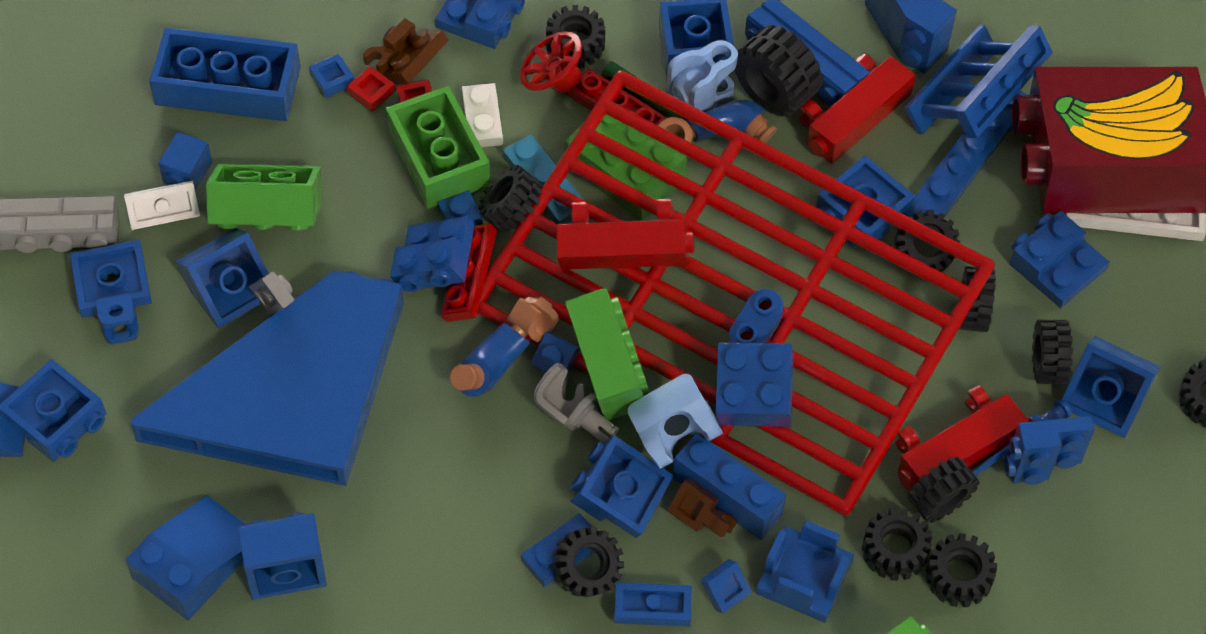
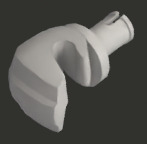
M558 362L551 366L534 390L535 404L569 431L582 426L602 444L610 438L602 431V428L609 434L616 436L620 428L595 410L597 397L592 393L586 397L585 385L580 383L577 385L574 399L568 401L566 399V385L570 375L567 369Z

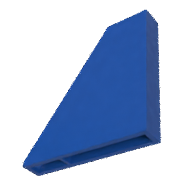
M332 271L295 298V301L287 307L276 312L133 417L131 427L135 440L141 443L347 486L404 305L402 284L385 278L378 280L363 277L351 271L345 273Z

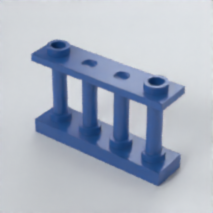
M980 24L904 109L918 134H923L937 118L958 119L967 138H978L1034 75L1035 67H1041L1053 51L1040 26H1029L1016 42H993L985 24ZM993 55H1003L997 63H987ZM974 76H984L978 84H968ZM956 97H966L958 106L949 105Z

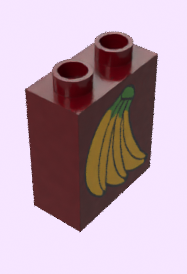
M1035 67L1030 94L1014 96L1012 126L1015 136H1029L1030 144H1023L1021 151V180L1023 185H1038L1042 213H1059L1060 211L1063 213H1206V98L1198 67Z

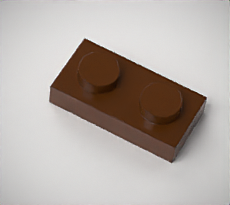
M442 30L419 31L410 39L411 44L404 52L397 54L391 59V66L382 75L394 84H409L449 41Z

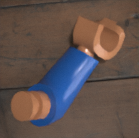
M749 100L732 101L705 112L754 138L756 137L765 144L777 131L774 125L771 127L767 125L769 121L763 116L765 109L760 104ZM678 117L666 118L658 125L691 143L692 140L699 142L719 136L690 120L685 121Z
M533 297L519 298L512 312L507 317V320L513 325L510 327L503 323L477 346L466 359L452 369L450 380L454 388L467 396H480L489 392L530 344L525 339L526 336L539 342L543 339L546 332H551L554 329L559 318L556 311L552 309V304L543 297L539 299Z

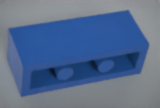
M696 433L675 457L674 480L682 485L684 480L690 478L718 497L719 501L715 508L732 515L738 520V525L758 539L762 540L783 515L786 500L785 493L710 441L707 442L700 434Z

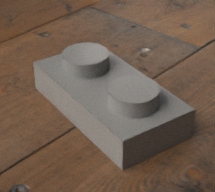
M274 271L249 286L269 315L284 309L295 301L291 296L293 289L284 276H277Z

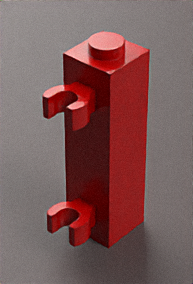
M862 54L856 59L859 64L871 73L826 112H823L820 106L813 100H808L801 106L800 110L804 114L799 117V120L809 128L807 145L815 155L823 157L833 164L912 95L916 75L892 56H889L878 67L866 54Z
M657 199L656 221L589 223L587 203L578 202L572 203L573 224H557V260L561 270L688 265V253H694L695 249L694 232H688L685 219L673 220L671 199Z
M978 385L967 392L970 398L965 400V404L973 414L924 443L920 442L917 433L910 425L897 433L900 439L896 440L895 444L903 454L898 468V478L903 487L911 491L913 490V485L919 483V479L923 475L930 473L929 470L931 468H937L939 463L942 461L947 462L949 458L960 457L972 469L1008 445L1010 438L1015 436L1018 424L1029 422L1030 420L1008 394L991 402L984 388Z

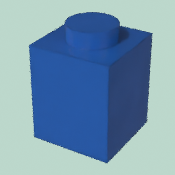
M177 132L158 163L163 182L167 185L193 180L196 190L212 163L208 142Z

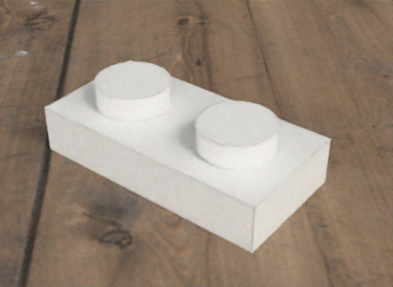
M495 83L462 86L465 117L481 147L503 145Z
M193 180L124 194L132 230L200 216Z

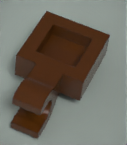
M404 18L396 26L389 28L383 38L384 45L373 46L365 50L363 53L364 64L368 65L372 60L378 59L380 61L376 63V69L379 73H384L388 69L391 59L397 54L404 52L411 44L410 39L416 34L415 24Z
M690 478L684 480L667 510L696 532L703 529L704 525H706L720 537H724L726 532L732 533L738 522L732 515L715 509L719 498Z

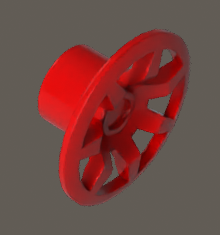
M558 32L546 37L533 47L524 59L520 69V80L525 88L531 91H542L552 87L557 93H565L574 88L581 78V70L577 66L582 53L580 38L572 32ZM562 38H569V39H571V40H569L568 42H566V43L563 44L562 50H561V39H562ZM551 42L552 52L547 54L542 48ZM575 47L574 54L572 57H570L569 53ZM536 54L542 60L541 64L531 63L529 65ZM534 74L532 80L528 82L527 75Z

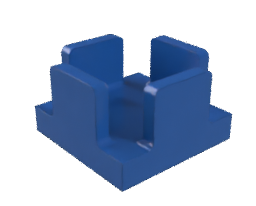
M809 521L804 522L801 532L785 526L784 530L780 529L767 556L764 573L757 586L756 594L826 623L855 554L840 549L838 547L840 535Z

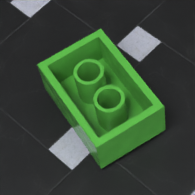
M449 86L386 108L388 133L427 209L437 206L438 201L466 191L472 193L491 186L490 162Z
M607 114L598 125L596 131L686 177L688 157ZM578 128L568 139L565 140V151L571 144L572 140L574 139L580 128ZM589 142L577 158L655 200L665 199L676 189ZM587 180L642 221L650 214V212Z
M217 164L206 183L208 224H218V227L223 229H233L239 225H253L254 229L266 230L273 228L274 225L288 226L290 230H306L309 226H314L322 207L321 166Z
M606 287L565 301L604 417L612 420L627 415L629 405L650 392L618 297L610 299Z

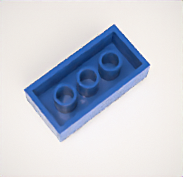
M165 27L149 81L154 103L158 106L288 121L301 69L297 43Z

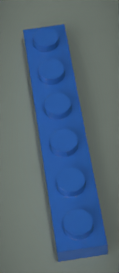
M1019 91L1016 95H1028V94H1026V93H1024V92H1022V91ZM1014 97L978 138H967L965 132L961 135L915 195L914 205L905 211L904 215L908 217L910 215L913 216L921 210L922 213H926L927 210H934L933 214L938 215L940 212L945 214V216L948 214L1013 128L1012 106Z

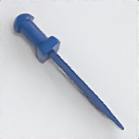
M1057 400L1053 403L1054 407L1043 415L1039 416L1036 414L1028 418L1029 422L1067 419L1072 413L1071 405L1065 400ZM1009 444L973 470L974 475L987 469L1009 453Z

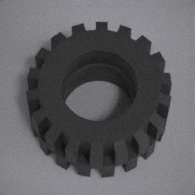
M768 25L737 50L738 58L734 72L739 79V83L750 98L771 114L774 113L779 117L791 116L822 87L823 75L814 54L801 39L790 30L787 31L784 27Z

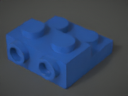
M446 0L435 18V27L495 49L501 38L505 39L508 36L512 19L515 14L519 15L521 13L525 0Z
M866 155L836 179L902 214L914 205L915 195ZM822 190L817 196L816 208L841 221L851 206V203L826 190ZM864 210L855 228L880 240L889 232L891 224ZM846 240V243L852 248H856L857 246H859L849 240Z
M1062 211L1054 217L1050 214L1043 216L1035 227L1036 232L1031 236H1028L1026 233L1020 235L1011 247L1013 253L1009 264L1060 309L1105 272L1110 263L1084 240L1087 232Z
M462 216L408 226L405 245L395 248L390 278L394 282L402 284L404 292H415L419 289L436 286L446 287L449 284L465 282L475 222L469 216Z
M52 359L0 404V414L26 435L28 442L52 462L60 456L67 458L72 455L78 446L77 440L87 431L89 433L98 431L105 421L104 416L107 414L102 399Z
M1092 416L1019 423L1015 436L1010 438L1009 454L1004 456L1006 476H1011L1013 483L1025 482L1028 485H1035L1049 480L1054 466L1071 468L1081 464L1095 430Z
M613 435L603 444L598 441L590 451L587 460L592 464L587 473L580 471L572 482L570 489L575 494L570 502L600 522L606 518L637 538L643 533L674 475L664 468L659 470L651 459Z

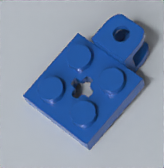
M140 239L70 253L81 317L98 314L104 337L109 344L135 340L139 334L135 307L152 303ZM114 274L118 278L112 283L103 282L107 280V275ZM119 325L127 326L126 331L123 333H116L114 329Z

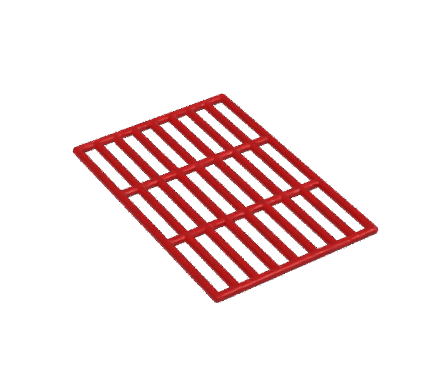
M617 71L542 187L541 194L537 196L540 199L539 204H532L531 206L535 209L532 214L529 212L525 214L527 219L519 223L488 271L484 281L478 314L499 326L503 323L510 327L513 325L507 320L509 314L486 302L496 285L523 299L527 297L538 299L543 297L552 304V309L556 311L560 320L573 326L566 306L504 273L515 256L585 294L603 289V287L570 269L561 270L559 263L523 244L533 227L557 240V224L541 216L551 199L572 209V203L586 202L587 209H589V219L597 223L624 222L559 187L569 171L657 216V200L577 159L588 142L694 197L684 214L673 209V220L685 219L688 232H694L695 237L799 291L789 308L784 307L783 317L767 344H784L792 329L795 328L907 388L896 406L793 351L794 368L889 418L878 437L793 391L792 406L871 449L861 467L787 427L755 426L852 479L853 481L843 498L728 436L734 426L720 425L723 434L710 441L844 516L849 515L994 270V261L625 71ZM624 86L729 140V143L721 156L718 157L613 102ZM607 114L712 170L701 186L596 131L598 125ZM744 148L851 203V206L841 221L733 165V161L740 150ZM726 176L834 232L825 249L823 250L714 193L723 177ZM709 205L816 261V264L805 279L697 222V219L705 206ZM864 210L976 267L977 270L969 284L965 285L855 228ZM846 240H849L960 299L952 313L948 315L837 257ZM688 256V265L679 266L745 302L755 292L751 288ZM653 266L648 272L638 267L610 268L640 284L630 302L608 290L610 299L618 297L628 329L636 321L718 366V349L642 308L651 293L655 292L727 332L730 331L735 319L661 280L668 266ZM831 269L942 327L933 345L820 287L819 285L827 271ZM812 298L924 357L916 374H910L801 316L810 299ZM763 301L759 304V308L762 310H768L772 306L768 301ZM745 331L740 337L743 340H749L754 334L750 331ZM529 336L525 337L530 343L539 347L541 341L536 342ZM634 344L640 364L670 380L682 374H689ZM578 353L572 366L589 375L584 357ZM692 376L703 398L716 405L717 389Z

